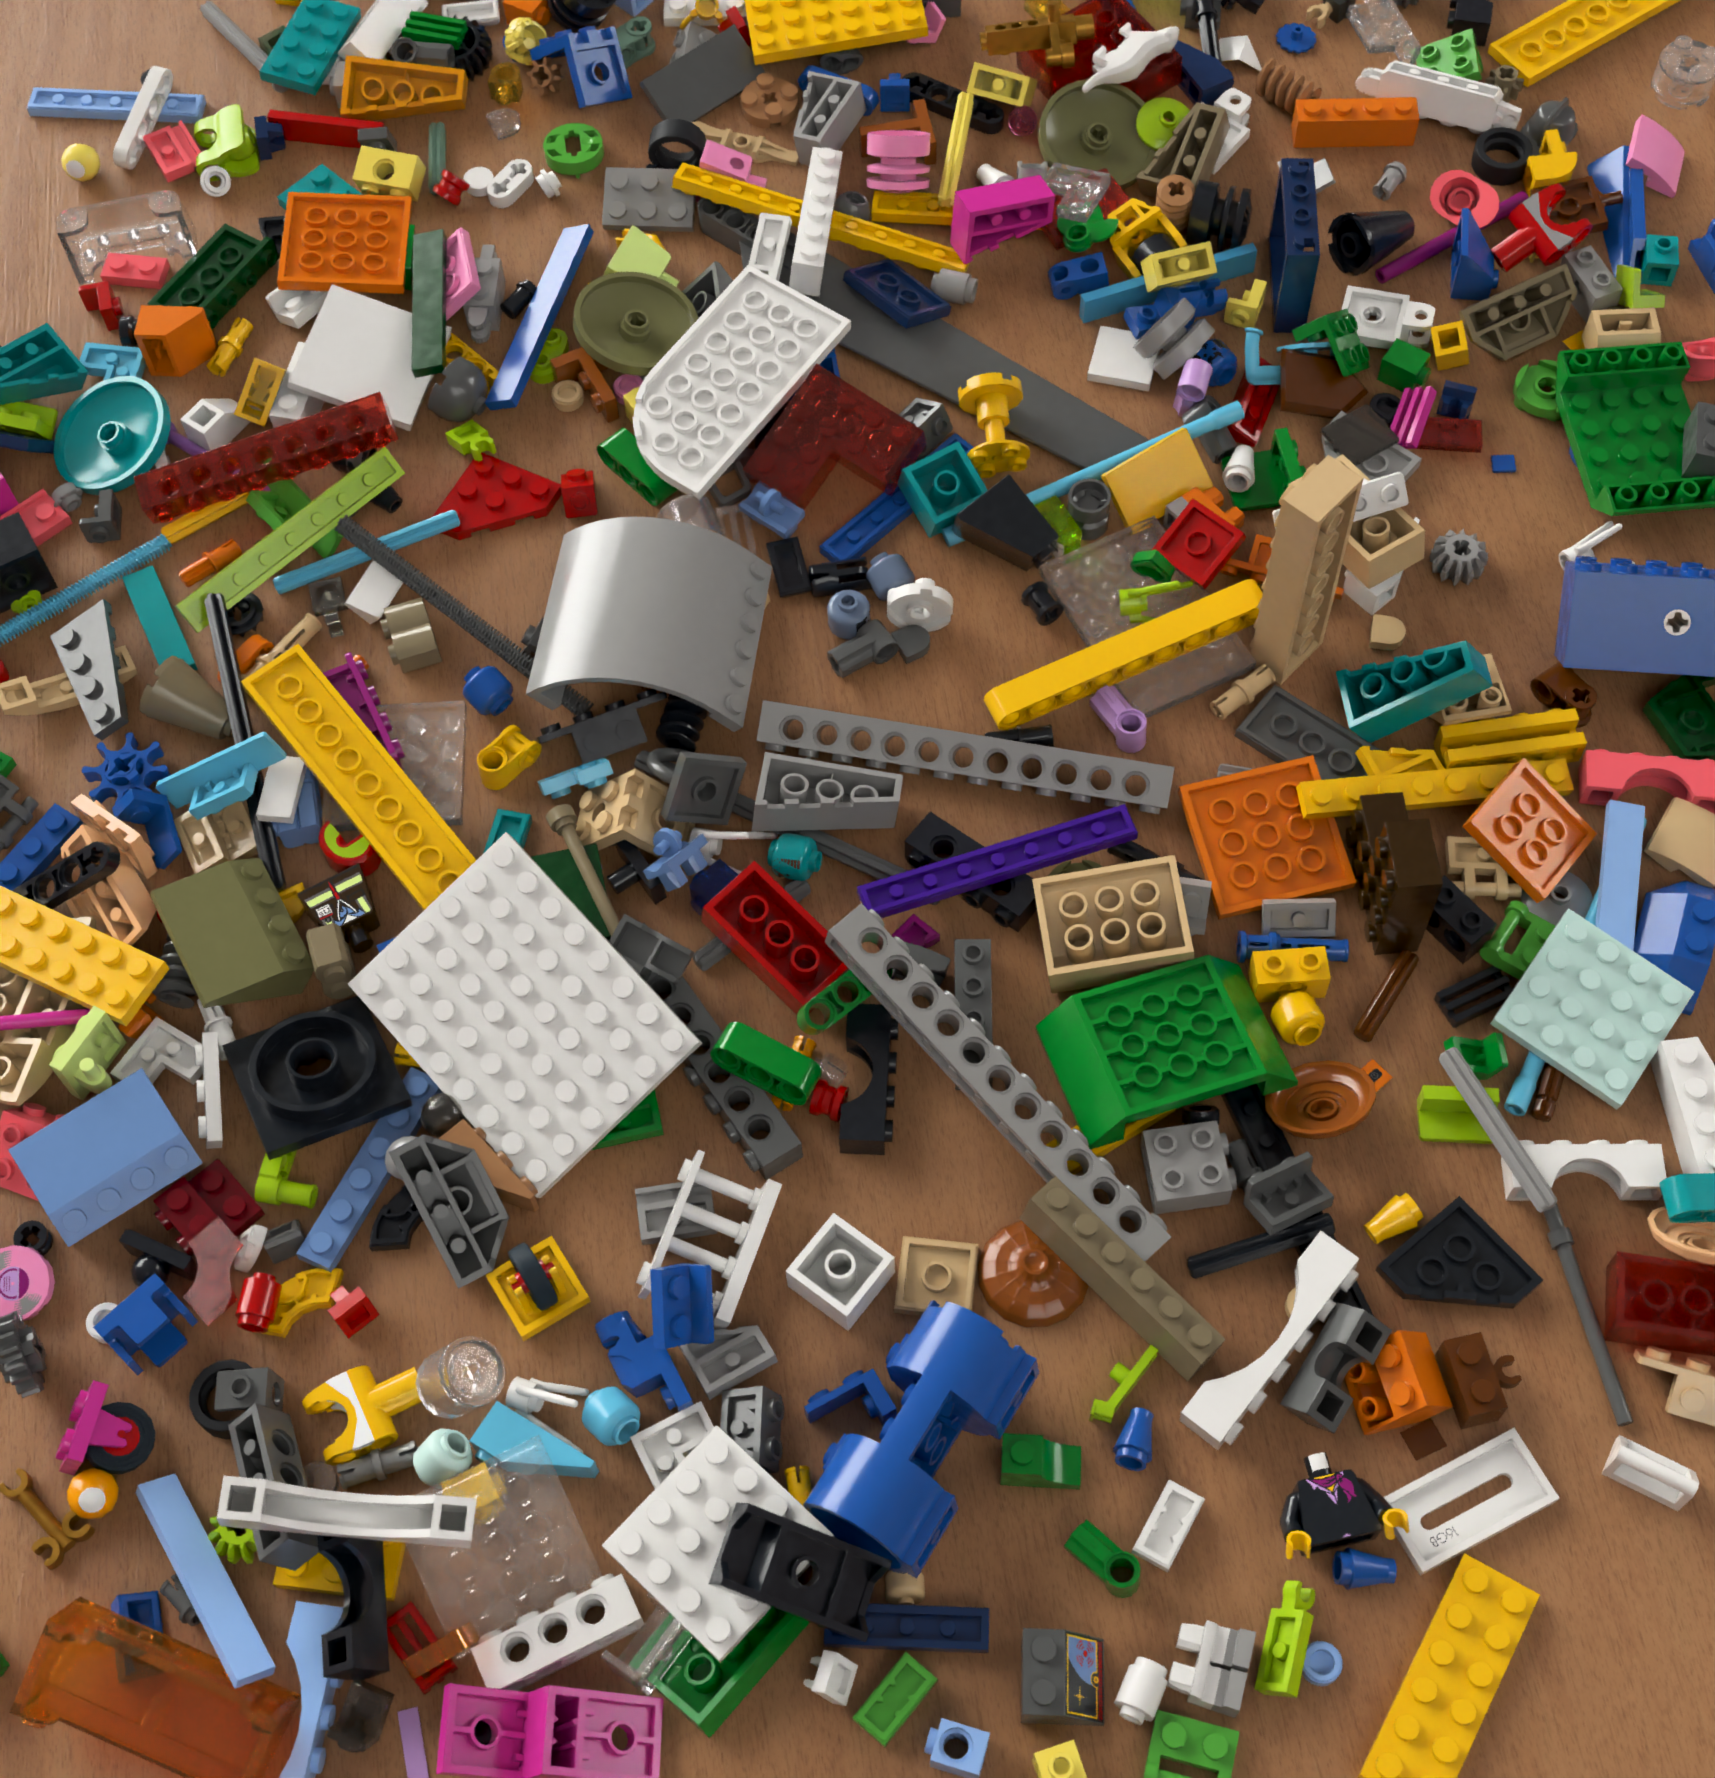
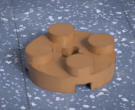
M770 73L759 74L756 80L750 82L743 89L740 96L741 108L745 119L752 125L760 128H771V124L779 122L781 126L786 125L797 116L799 111L797 86L785 79L773 77ZM769 100L775 101V102H769L768 104H765V102H766V101H769Z

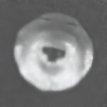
M1685 35L1678 36L1674 42L1665 46L1660 54L1651 81V89L1654 87V90L1657 92L1655 97L1658 101L1674 109H1687L1688 105L1697 104L1696 107L1703 105L1709 99L1715 83V47L1692 40L1689 36Z

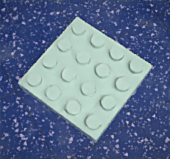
M1568 909L1490 1024L1617 1110L1626 1100L1658 1050L1659 1043L1664 1041L1693 996L1694 991L1571 909Z

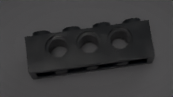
M932 812L925 816L904 841L905 858L914 869L984 848L983 845ZM940 853H946L950 856L947 858H940L936 855ZM1027 874L960 894L970 906L977 909L982 908L991 914L992 918L999 925L1006 928L1010 927L1017 932L1022 929L1037 910L1033 878ZM997 890H1003L1008 894L999 896L994 894L993 892Z

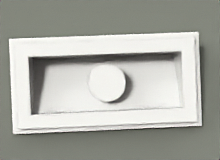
M372 560L344 605L366 622L372 624L384 614L383 608L389 606L403 582L379 563Z

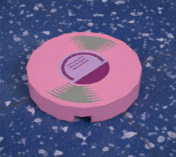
M16 1245L0 1248V1317L17 1311L24 1321L32 1319L39 1314L38 1312L52 1298L55 1285L53 1268L48 1260L44 1259L40 1252L33 1248Z

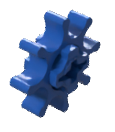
M128 732L125 735V746L118 751H110L103 742L98 743L96 747L102 758L105 759L104 762L98 767L84 766L81 769L87 782L101 781L97 788L89 792L92 801L97 800L102 804L109 797H117L116 804L130 788L153 792L149 789L153 782L171 775L166 765L152 766L157 759L164 756L159 742L154 741L149 748L138 751L139 743L134 734Z

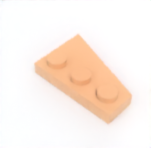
M82 793L71 802L78 818L82 820L83 824L88 825L128 856L133 867L147 880L158 871L152 859L155 853L143 840L141 834L110 814L99 801L95 800L93 802Z

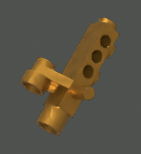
M1051 0L1047 2L1048 17L986 25L985 32H979L981 51L987 50L988 56L1043 49L1046 54L1047 68L1062 66V69L1075 67L1073 44H1077V41L1094 39L1092 14L1074 16V14L1060 15L1059 1Z

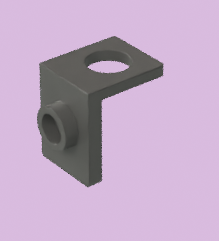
M269 1367L218 1371L214 1409L218 1412L247 1410L257 1403L283 1412L285 1381ZM273 1386H274V1389H275V1401H274V1402H273V1397H272V1389H273Z

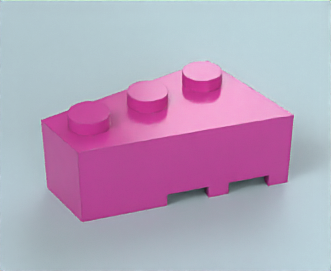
M1040 175L955 191L950 244L965 265L973 261L972 256L986 249H989L990 252L998 249V243L1015 236L1018 239L1051 223L1055 195Z

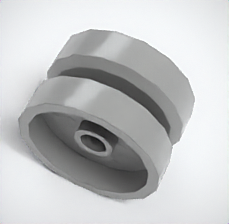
M1185 297L1167 311L1133 346L1143 359L1152 357L1161 349L1164 350L1153 364V369L1163 380L1168 378L1178 368L1183 367L1187 360L1192 359L1215 332V329L1205 318L1196 320L1187 329L1184 327L1193 318L1196 310Z

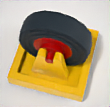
M552 1235L531 1248L525 1242L515 1246L508 1251L509 1261L485 1275L523 1341L591 1302Z

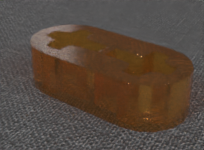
M470 1620L404 1659L403 1663L413 1680L467 1649L481 1638Z

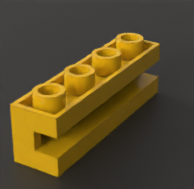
M1554 708L1542 713H1518L1512 717L1497 719L1491 717L1475 722L1440 726L1434 741V747L1443 767L1449 769L1516 763L1523 758L1527 761L1566 758L1567 763L1577 762L1580 760L1587 742L1584 732H1576V726L1579 722L1576 708L1565 710Z

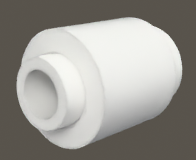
M1137 1657L1135 1663L1129 1665L1114 1702L1121 1709L1119 1715L1137 1725H1142L1144 1720L1153 1721L1168 1681L1165 1679L1168 1670L1153 1660Z

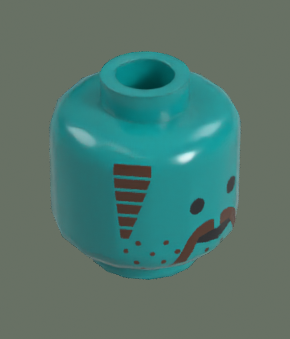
M784 833L770 844L767 860L768 865L772 867L776 876L790 880L805 881L811 877L813 872L820 870L822 852L818 851L814 839L807 836Z

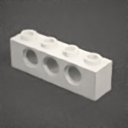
M622 1573L615 1577L613 1574L604 1575L591 1583V1589L579 1595L576 1592L563 1595L554 1601L555 1607L539 1614V1611L527 1613L516 1621L517 1626L504 1632L494 1630L479 1638V1644L470 1649L486 1687L519 1691L646 1627ZM601 1606L605 1609V1615L600 1622L596 1624L585 1622V1614L591 1607ZM555 1625H565L567 1627V1634L562 1641L557 1643L547 1641L548 1632ZM520 1643L528 1644L529 1653L524 1660L520 1662L510 1660V1652L514 1646Z

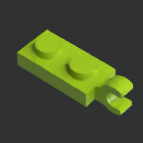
M1286 1580L1283 1587L1281 1609L1271 1608L1254 1687L1256 1691L1264 1695L1297 1698L1314 1617L1306 1611L1313 1606L1315 1601V1590L1312 1588H1302V1582Z

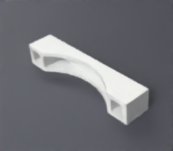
M826 147L812 148L789 287L801 294L817 297L820 295L843 151Z
M1320 1230L1297 1261L1295 1268L1296 1292L1294 1307L1289 1322L1278 1340L1260 1358L1244 1369L1222 1378L1205 1381L1182 1410L1180 1422L1217 1450H1219L1224 1442L1231 1445L1244 1428L1240 1421L1249 1410L1255 1414L1268 1395L1263 1390L1269 1382L1273 1380L1278 1383L1290 1368L1291 1364L1286 1360L1294 1349L1301 1353L1310 1342L1314 1334L1309 1330L1316 1320L1319 1319L1324 1323L1337 1304L1332 1299L1341 1289L1347 1292L1359 1276V1273L1355 1271L1359 1258Z
M223 1476L217 1520L222 1527L470 1548L477 1499L443 1495L397 1496L348 1493L290 1485L267 1479Z

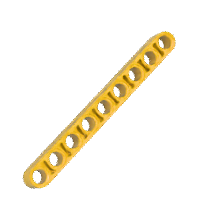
M1247 579L996 686L986 693L983 701L1000 730L1015 728L1017 725H1022L1096 693L1098 689L1106 685L1112 686L1254 625L1259 615L1257 606L1262 599L1263 592L1255 580Z

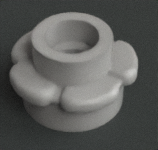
M72 482L60 485L53 491L51 496L55 501L54 506H60L66 512L77 509L82 504L83 490L77 488Z

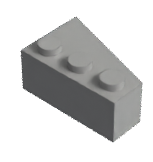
M812 71L808 72L807 90H804L803 93L804 102L802 110H799L793 134L800 164L810 165L813 147L840 150L866 112L861 82Z

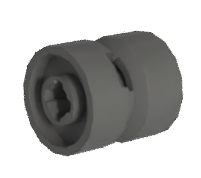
M1088 478L1079 480L1070 488L1066 525L1068 531L1074 537L1080 540H1094L1104 535L1108 529L1111 492L1105 483L1097 479Z

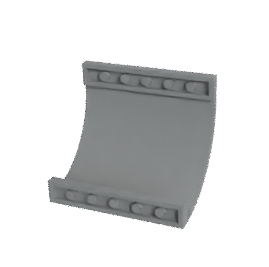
M617 517L599 520L573 529L563 536L526 695L547 708L554 710L561 706L565 685L584 682L631 684L663 691L688 700L709 711V717L733 732L743 728L772 566L741 545L720 534L702 527L670 519Z

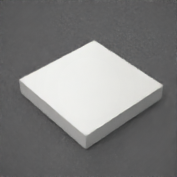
M1100 326L1087 380L1149 392L1154 374L1153 364L1158 358L1159 351L1152 357L1143 359L1133 348L1139 339H1135L1131 331Z

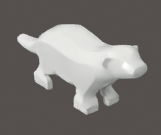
M1127 22L1119 30V34L1125 38L1117 50H1112L1106 54L1107 49L1102 45L1093 54L1092 62L1095 64L1093 65V72L1095 74L1083 85L1082 92L1087 93L1095 86L1101 84L1123 83L1137 78L1153 58L1162 53L1171 52L1177 43L1179 28L1173 26L1159 31H1132L1131 24Z

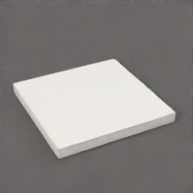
M332 284L290 375L288 388L410 431L434 374L415 378L411 371V312ZM446 325V345H447V342H448V340H449V338H450L451 331H452V327H449V326H447V325Z

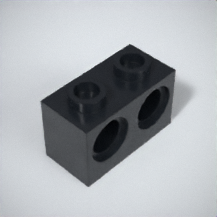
M1444 875L1442 877L1443 886L1426 930L1464 964L1480 951L1486 941L1491 939L1497 924Z

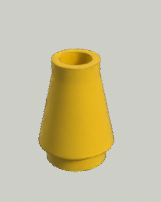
M1407 1193L1400 1197L1394 1195L1363 1227L1371 1240L1378 1244L1385 1239L1418 1227L1417 1222L1423 1219V1214L1415 1201Z

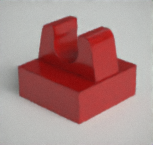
M733 6L725 11L728 18L720 23L717 28L721 33L735 24L750 47L751 39L748 27L736 6Z
M341 1285L330 1294L336 1304L327 1311L348 1339L379 1316V1313L359 1286L351 1293H348L343 1285Z

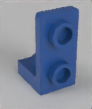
M130 788L112 807L114 816L119 820L145 825L151 849L155 853L154 860L157 868L165 869L182 852L181 842L167 795Z
M873 1368L865 1373L863 1370H859L850 1374L843 1380L842 1386L831 1392L828 1389L817 1392L809 1398V1404L804 1407L805 1416L808 1422L812 1423L864 1394L865 1396L861 1398V1402L871 1419L878 1417L882 1426H884L889 1418L895 1419L897 1416L896 1407Z

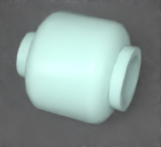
M440 1428L432 1432L413 1455V1465L420 1480L431 1487L442 1489L441 1483L467 1471L473 1459L470 1442L465 1435L457 1430Z

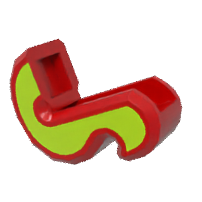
M329 820L320 828L318 838L320 847L326 861L337 873L358 863L364 877L369 876L378 869L382 859L362 834L346 843Z

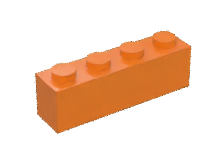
M1416 97L1296 99L1291 124L1293 147L1413 146L1419 123Z

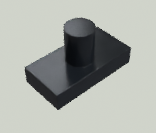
M625 839L615 843L618 854L626 864L606 877L615 893L618 895L639 881L655 905L667 898L659 877L650 880L646 878L643 870L650 865L638 848Z

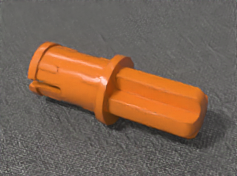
M229 539L209 553L203 552L201 559L181 570L178 575L186 587H191L212 573L216 575L243 553L239 545L233 539Z

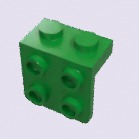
M1287 427L1274 429L1271 450L1254 452L1255 481L1253 485L1244 492H1233L1228 489L1233 507H1238L1242 512L1281 506L1279 499L1288 488V484L1304 475L1306 469L1304 465H1299L1296 440H1291ZM1232 456L1224 457L1222 459V472L1226 468Z

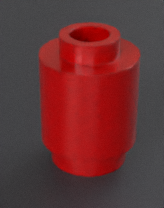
M256 1272L253 1274V1277L244 1279L235 1314L238 1318L237 1327L255 1333L268 1332L269 1325L274 1323L282 1285L276 1282L275 1276Z

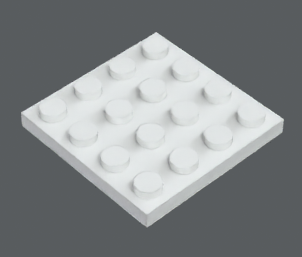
M716 1425L602 1544V1547L721 1663L772 1608L763 1603L743 1598L708 1584L736 1503H749L834 1537V1535ZM804 1560L798 1565L796 1569L797 1579L811 1565L808 1561Z

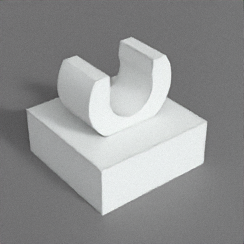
M823 1650L821 1657H812L810 1661L811 1664L818 1667L815 1679H805L803 1684L829 1702L846 1706L858 1665L837 1652Z

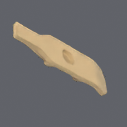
M700 121L691 122L702 130L706 141L711 140L749 155L753 159V163L776 161L794 166L798 163L797 151L788 150L773 144L764 136L759 135V137L736 133L727 128L726 130L714 128Z

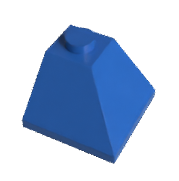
M1462 208L1451 249L1450 298L1482 301L1489 297L1491 288H1497L1499 270L1494 269V255L1470 209Z

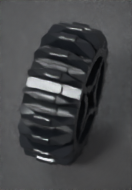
M465 16L461 20H466L468 30L459 49H454V68L464 69L468 80L474 82L475 75L483 76V70L489 68L493 55L492 43L484 26H480L477 20L469 21L468 17Z

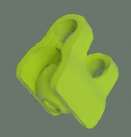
M240 105L226 106L215 115L202 118L195 123L194 138L200 146L207 148V150L199 153L196 158V171L199 176L207 168V165L218 164L219 167L228 172L230 177H245L253 175L259 170L256 131L244 124L243 110ZM205 131H211V132H214V133H212V134H205V133H203V132H205ZM211 176L210 181L220 180L217 176Z

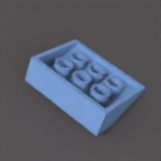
M142 1068L8 1149L49 1219L68 1247L203 1163Z

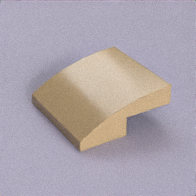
M1673 798L1644 852L1669 872L1680 869L1698 884L1710 888L1715 887V814L1684 799Z
M246 800L233 803L223 808L219 813L207 815L199 820L189 811L174 819L178 836L194 874L226 861L249 859L258 854Z

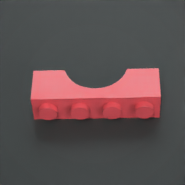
M1596 749L1586 750L1578 767L1580 804L1606 806L1609 800L1617 801L1624 792L1631 788L1652 786L1715 814V760L1713 759L1693 760L1682 759L1672 755L1660 757L1649 756L1639 752L1628 754Z

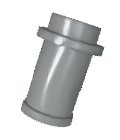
M1394 161L1385 166L1384 174L1372 188L1376 198L1380 200L1383 196V201L1388 200L1398 184L1406 180L1407 169L1402 163Z

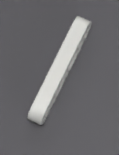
M153 66L149 70L115 144L113 161L116 166L134 169L138 164L146 146L142 136L152 133L171 91L173 74L170 69Z

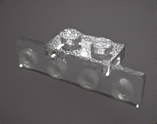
M1364 0L1365 4L1349 5L1345 15L1368 54L1395 52L1400 62L1415 64L1420 54L1421 46L1393 0Z

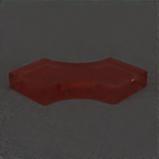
M218 1216L187 1241L195 1256L196 1271L190 1287L182 1297L207 1326L238 1301L230 1284V1268L233 1259L244 1246Z

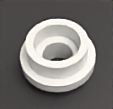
M210 166L202 172L200 185L208 195L220 197L229 191L231 179L228 172L222 167ZM211 176H217L220 179L219 187H213L210 184Z
M544 169L540 170L541 174L535 179L546 196L551 198L554 195L556 197L561 195L558 188L562 185L554 172L550 171L547 173Z

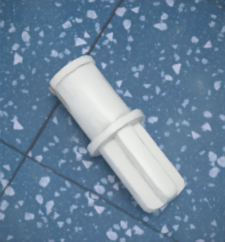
M198 999L197 1004L205 1021L204 1031L218 1032L220 1060H227L222 1045L236 1040L231 1029L233 1021L231 1017L226 1016L222 1005L203 1008L200 999Z

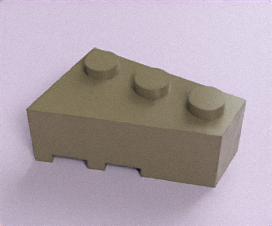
M1197 102L1173 131V136L1163 149L1160 147L1154 154V160L1145 171L1141 170L1136 176L1141 194L1156 198L1157 186L1161 179L1174 174L1188 178L1193 183L1195 190L1199 180L1209 181L1230 129L1226 109Z

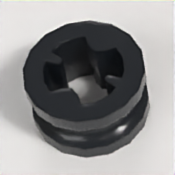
M30 1220L24 1222L16 1229L13 1241L16 1246L33 1248L44 1256L52 1247L53 1238L50 1231L41 1222ZM32 1233L40 1239L34 1246L27 1240L28 1236Z

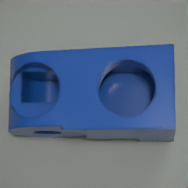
M1102 252L1057 263L1048 271L1052 293L1055 298L1060 300H1066L1076 294H1083L1109 286L1108 271Z

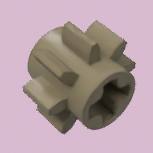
M1503 65L1496 70L1491 69L1485 83L1500 87L1504 94L1502 101L1508 103L1511 99L1517 100L1524 79L1517 78L1518 70L1514 67Z

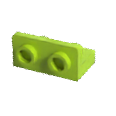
M24 402L0 405V430L52 440L58 411L54 408Z

